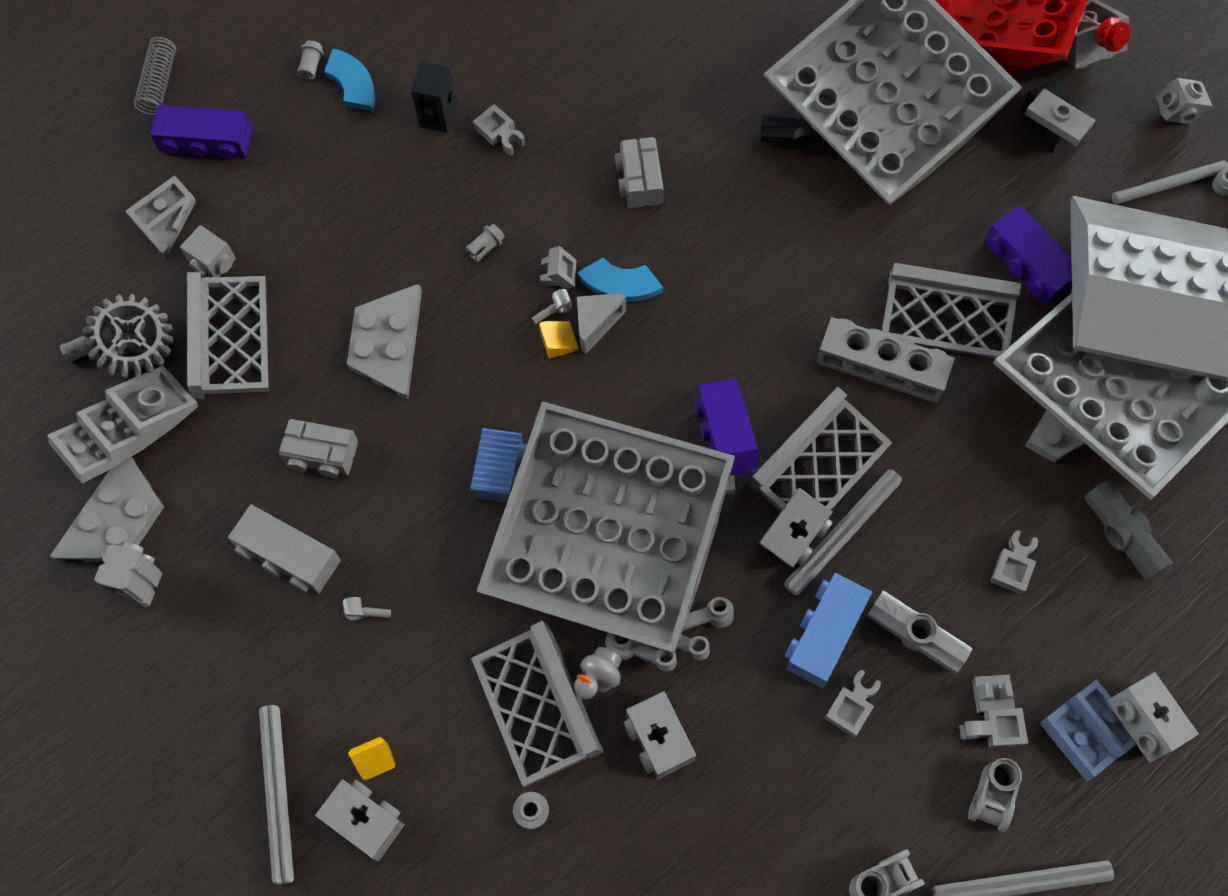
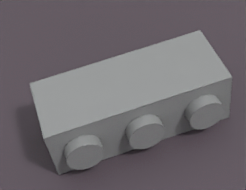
M250 504L228 536V539L236 546L233 550L236 554L248 561H251L253 557L263 562L261 567L276 577L283 573L291 578L289 581L291 585L307 593L308 589H311L320 594L341 561L335 550Z

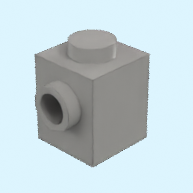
M201 225L180 246L189 262V266L195 272H200L201 276L207 274L210 277H220L223 273L229 271L236 260L228 243Z

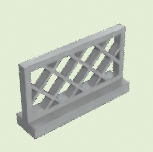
M894 263L889 275V287L882 331L886 335L897 339H909L916 345L925 348L996 359L1010 347L1016 301L1020 295L1021 283ZM895 289L908 290L915 300L902 308L894 298ZM931 294L939 295L946 303L945 306L935 313L932 312L923 300ZM962 299L971 300L978 309L967 318L955 306ZM918 303L928 317L915 325L905 311ZM994 304L1007 306L1006 318L999 323H996L986 310ZM893 307H894V308L896 309V311H897V312H895L894 314H892V308H893ZM947 309H950L959 320V323L949 330H946L937 318ZM979 314L991 326L990 329L980 336L968 323ZM898 316H901L910 328V330L902 335L889 332L890 322ZM930 321L934 323L942 334L934 340L926 339L919 330V328ZM1005 324L1003 332L1000 327ZM961 326L973 338L966 345L957 344L950 335ZM995 331L1002 340L1001 351L989 349L982 339Z
M187 272V386L193 399H205V394L269 392L265 276L201 278L200 272ZM246 286H259V294L251 301L240 294ZM209 287H223L229 293L217 302L209 296ZM234 297L245 305L235 316L224 308ZM259 302H260V309H258V308L256 307V305H257ZM250 310L260 317V321L251 329L240 321ZM218 311L229 319L219 330L209 323V319ZM234 325L246 333L235 344L224 336ZM209 331H210L211 333H213V335H212L210 338H209ZM251 338L261 345V349L252 357L240 349ZM218 339L230 347L219 359L210 352V347ZM235 352L247 361L236 372L224 364ZM260 358H261V365H260L259 363H257V361H258ZM253 366L261 373V382L247 383L241 376ZM219 367L230 375L223 384H210V375Z
M837 387L749 479L746 485L755 493L758 490L781 512L786 505L785 503L790 500L796 491L795 481H812L813 498L820 503H827L825 506L831 510L892 442L844 399L847 394ZM842 410L853 419V430H837L836 416ZM831 423V430H824ZM818 436H832L833 452H816L815 439ZM838 436H854L855 452H839ZM860 436H871L880 444V447L875 452H861ZM810 445V452H803ZM797 458H811L812 475H795L794 461ZM817 458H833L834 475H818ZM839 458H856L857 472L854 475H840ZM862 458H869V459L862 465ZM789 467V475H782ZM848 480L841 488V481ZM775 481H789L790 498H779L769 487ZM818 481H835L836 494L832 498H819ZM802 522L794 524L803 534H806L802 530L804 526Z
M543 620L530 626L531 630L471 658L523 787H528L586 758H593L604 753L583 702L574 692V681L550 626ZM530 640L535 650L530 664L515 660L514 656L518 646ZM509 651L508 656L502 655V653ZM494 657L505 660L499 679L487 676L483 662ZM538 660L540 662L542 669L536 667ZM512 663L528 669L521 688L504 682ZM534 671L545 675L548 681L543 696L527 691ZM490 681L496 683V687L494 690L492 688ZM502 686L519 692L512 711L501 708L497 699ZM551 691L556 701L549 699ZM525 694L541 700L534 720L517 714ZM547 703L559 707L561 717L557 728L540 723ZM503 713L510 715L507 723ZM515 718L532 724L524 744L513 740L510 731ZM564 724H566L569 733L562 731ZM538 726L555 732L547 752L530 746ZM560 735L572 739L578 753L566 759L554 756L553 753ZM516 745L523 747L520 755ZM529 750L545 756L541 770L528 776L524 767V761ZM551 759H554V760H556V761H559V762H557V763H555V764L549 766V763H550Z

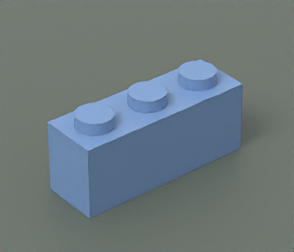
M834 573L830 582L823 580L814 597L820 600L816 610L808 609L799 626L805 629V632L800 641L793 638L784 657L790 659L786 670L823 689L872 591L837 573Z

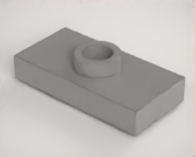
M1045 88L1025 112V115L1074 146L1078 145L1096 121Z

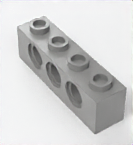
M831 317L816 363L938 404L944 393L955 357L949 356L939 349H928L918 346L909 339H897L888 336L878 329H867L855 325L848 319ZM848 345H857L861 350H853ZM881 354L887 355V356H889L892 360H891V361L883 360V359L880 358L879 355H881ZM910 365H918L923 371H916Z

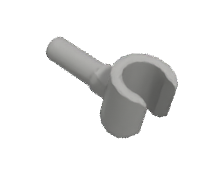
M566 289L557 290L552 294L554 304L532 317L535 324L556 312L566 313L570 311L572 303Z
M349 597L343 600L344 615L350 621L368 616L391 618V610L362 608L360 597Z

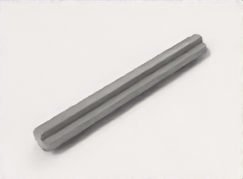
M887 470L813 550L803 565H800L790 575L784 584L790 593L795 596L799 595L900 485L902 478L894 470Z
M267 705L259 709L270 860L272 882L276 885L293 882L294 873L280 709L276 705Z
M1105 860L937 885L932 887V896H1014L1108 882L1114 879V871L1110 861Z

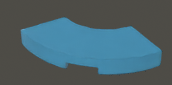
M332 49L324 71L326 78L337 82L344 89L343 101L345 107L373 112L375 107V90L369 72L352 55L341 50Z
M601 258L577 272L578 279L592 292L598 295L622 293L626 296V302L642 301L663 293V286L646 265L635 269H622L611 265L607 260Z

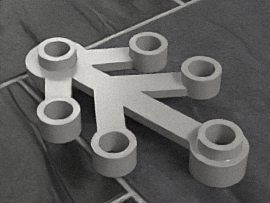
M723 597L712 599L706 608L689 613L683 630L707 622L716 628L729 626L734 619L732 603ZM717 607L726 608L722 612H717L714 610ZM610 633L606 637V648L615 652L622 660H628L633 656H637L656 664L660 670L666 672L673 670L677 665L676 653L661 649L656 650L648 645L629 639L625 644H618L617 641L626 638ZM681 635L676 648L689 653L695 660H704L710 653L709 642L702 636H696L691 639ZM697 645H702L705 647V649L700 652L693 650V648ZM664 656H670L672 658V660L667 663L660 661V659Z

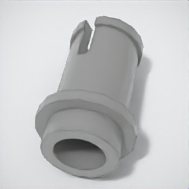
M308 40L300 49L302 57L297 75L304 80L311 81L315 79L319 59L323 58L324 52L321 44Z
M495 224L491 226L486 225L483 228L484 232L465 247L467 253L471 252L469 255L476 262H479L496 245H502V240L505 236Z
M81 336L60 345L62 354H67L65 359L68 363L87 355L91 350L84 348L83 341L87 337ZM101 336V341H102V343H103L104 346H105L104 340H103V338H102V336Z

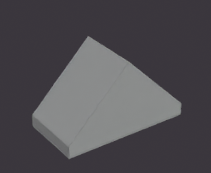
M622 293L577 297L580 345L583 353L587 354L626 312V296Z

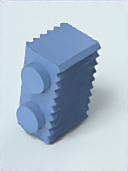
M482 429L471 484L473 498L507 503L519 464L522 461L527 444H523L522 433Z

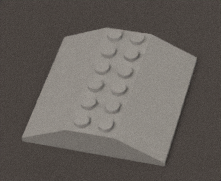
M849 0L763 75L888 205H891L927 178L969 141L1022 88L935 0Z
M1072 196L1070 199L1073 349L1228 382V229Z
M1072 293L993 362V364L1150 500L1228 422L1227 381L1074 350Z
M542 401L477 592L675 654L715 534L735 456Z

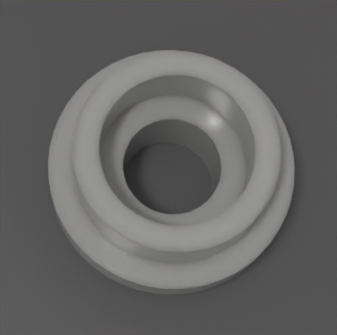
M526 792L515 801L513 815L521 827L536 829L546 822L549 815V806L541 794ZM530 803L535 804L538 808L537 813L532 817L526 816L524 813V808Z

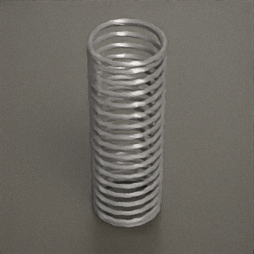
M153 37L149 41L134 100L136 109L145 114L155 115L156 113L149 112H156V110L146 109L139 105L137 101L150 108H157L158 105H163L162 102L176 53L175 44L167 38ZM156 41H158V42H164V43H167V44L171 45V46L173 47V49H171L169 46H166V45H164V44H157V43L152 44V43H153V42H156ZM154 45L164 46L166 48H169L172 52H169L164 48L154 47ZM156 53L163 54V55H165V56H167V57L160 56V55H158V54H156ZM156 57L163 58L167 61L157 59ZM152 68L159 69V70H161V71H163V72L156 71V70H154V69H152ZM140 100H144L145 102L150 104H156L157 106L147 105L141 102ZM136 104H137L140 108H142V109H144V110H146V111H149V112H145V111L139 109V108L136 106Z

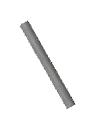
M1222 160L1112 193L1111 198L1113 203L1117 205L1217 175L1221 170L1228 169V163Z

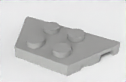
M413 285L355 307L347 359L349 370L360 376L369 377L373 383L393 390L403 399H408L422 294L420 285Z
M133 457L108 471L50 555L58 562H65L66 560L100 562L108 545L122 546L123 542H129L139 546L163 510L164 505L152 490L150 483L136 465Z

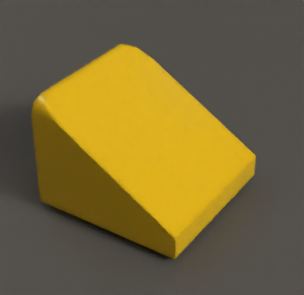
M544 321L539 323L540 333L549 359L579 351L570 321Z
M380 737L350 749L348 752L363 780L373 778L395 767L389 745Z

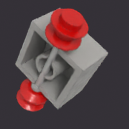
M1089 0L1068 56L1065 60L1061 61L1072 68L1081 69L1093 62L1110 59L1115 54L1126 51L1127 42L1131 34L1129 16L1099 0Z

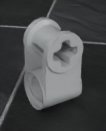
M1001 758L984 767L978 788L970 804L969 820L975 822L978 819L996 826L999 832L1005 833L1013 817L1015 800L1022 781V772L1016 762L1011 759ZM996 767H1001L1008 773L1009 781L1006 786L1000 785L995 780L994 770Z
M906 849L879 862V865L856 875L850 882L849 892L850 896H865L861 890V883L864 878L874 882L877 888L876 896H901L923 886L925 883L923 879H918L908 859L910 855L909 850Z

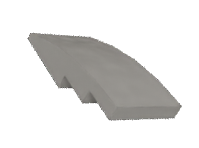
M160 366L154 369L152 373H144L140 377H135L105 390L106 400L76 412L78 422L48 434V441L83 484L145 449L174 428L193 412L198 405L164 366Z

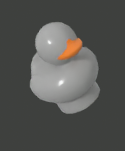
M598 647L594 654L586 656L580 664L583 674L576 676L577 679L573 686L576 695L581 699H590L597 691L606 692L618 686L621 679L618 670L622 661L621 657L604 647Z

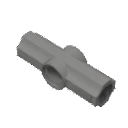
M884 590L866 616L900 638L906 648L923 653L954 675L959 672L973 648L939 627L935 619L930 615L914 611ZM911 627H922L927 634V638L919 639L915 637Z

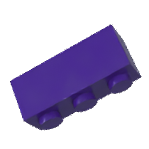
M158 105L150 135L158 150L166 154L183 153L198 157L208 155L233 159L247 157L253 128L245 111Z
M1021 206L991 225L985 238L989 249L1003 259L1012 274L1020 277L1029 287L1034 297L1040 299L1048 306L1072 289L1071 258Z
M737 378L699 384V398L694 399V409L696 417H702L703 419L700 422L702 440L709 441L710 444L706 448L735 456L730 476L757 472L758 447Z

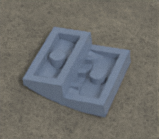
M1097 679L1039 723L1086 782L1097 776L1114 760L1124 755L1136 745L1107 702L1112 697Z

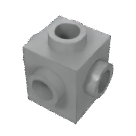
M1176 78L1170 81L1165 86V89L1155 96L1160 107V114L1165 121L1191 124L1213 106L1203 83L1195 80Z

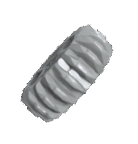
M118 294L116 296V303L112 304L110 300L105 298L103 301L105 309L98 306L93 308L95 316H87L86 324L89 327L83 328V336L87 337L83 343L84 348L91 349L88 352L89 359H98L97 367L99 369L109 365L108 373L111 376L115 375L117 370H121L122 378L124 379L128 377V371H134L135 377H140L141 369L152 373L154 372L152 363L162 366L164 364L162 356H170L171 349L168 346L173 344V337L169 334L173 332V327L171 324H165L168 321L166 313L158 314L159 306L157 304L148 308V299L146 297L141 299L140 303H137L133 294L129 296V301H123L122 296ZM120 317H135L128 321L120 319ZM148 324L156 334V340L152 347L146 344V339L142 336ZM106 326L111 329V334L115 336L111 341L112 346L109 349L101 341V335ZM127 333L129 336V333H132L135 338L130 340L128 337V340L123 339V334ZM127 352L138 354V356L123 357L122 355Z

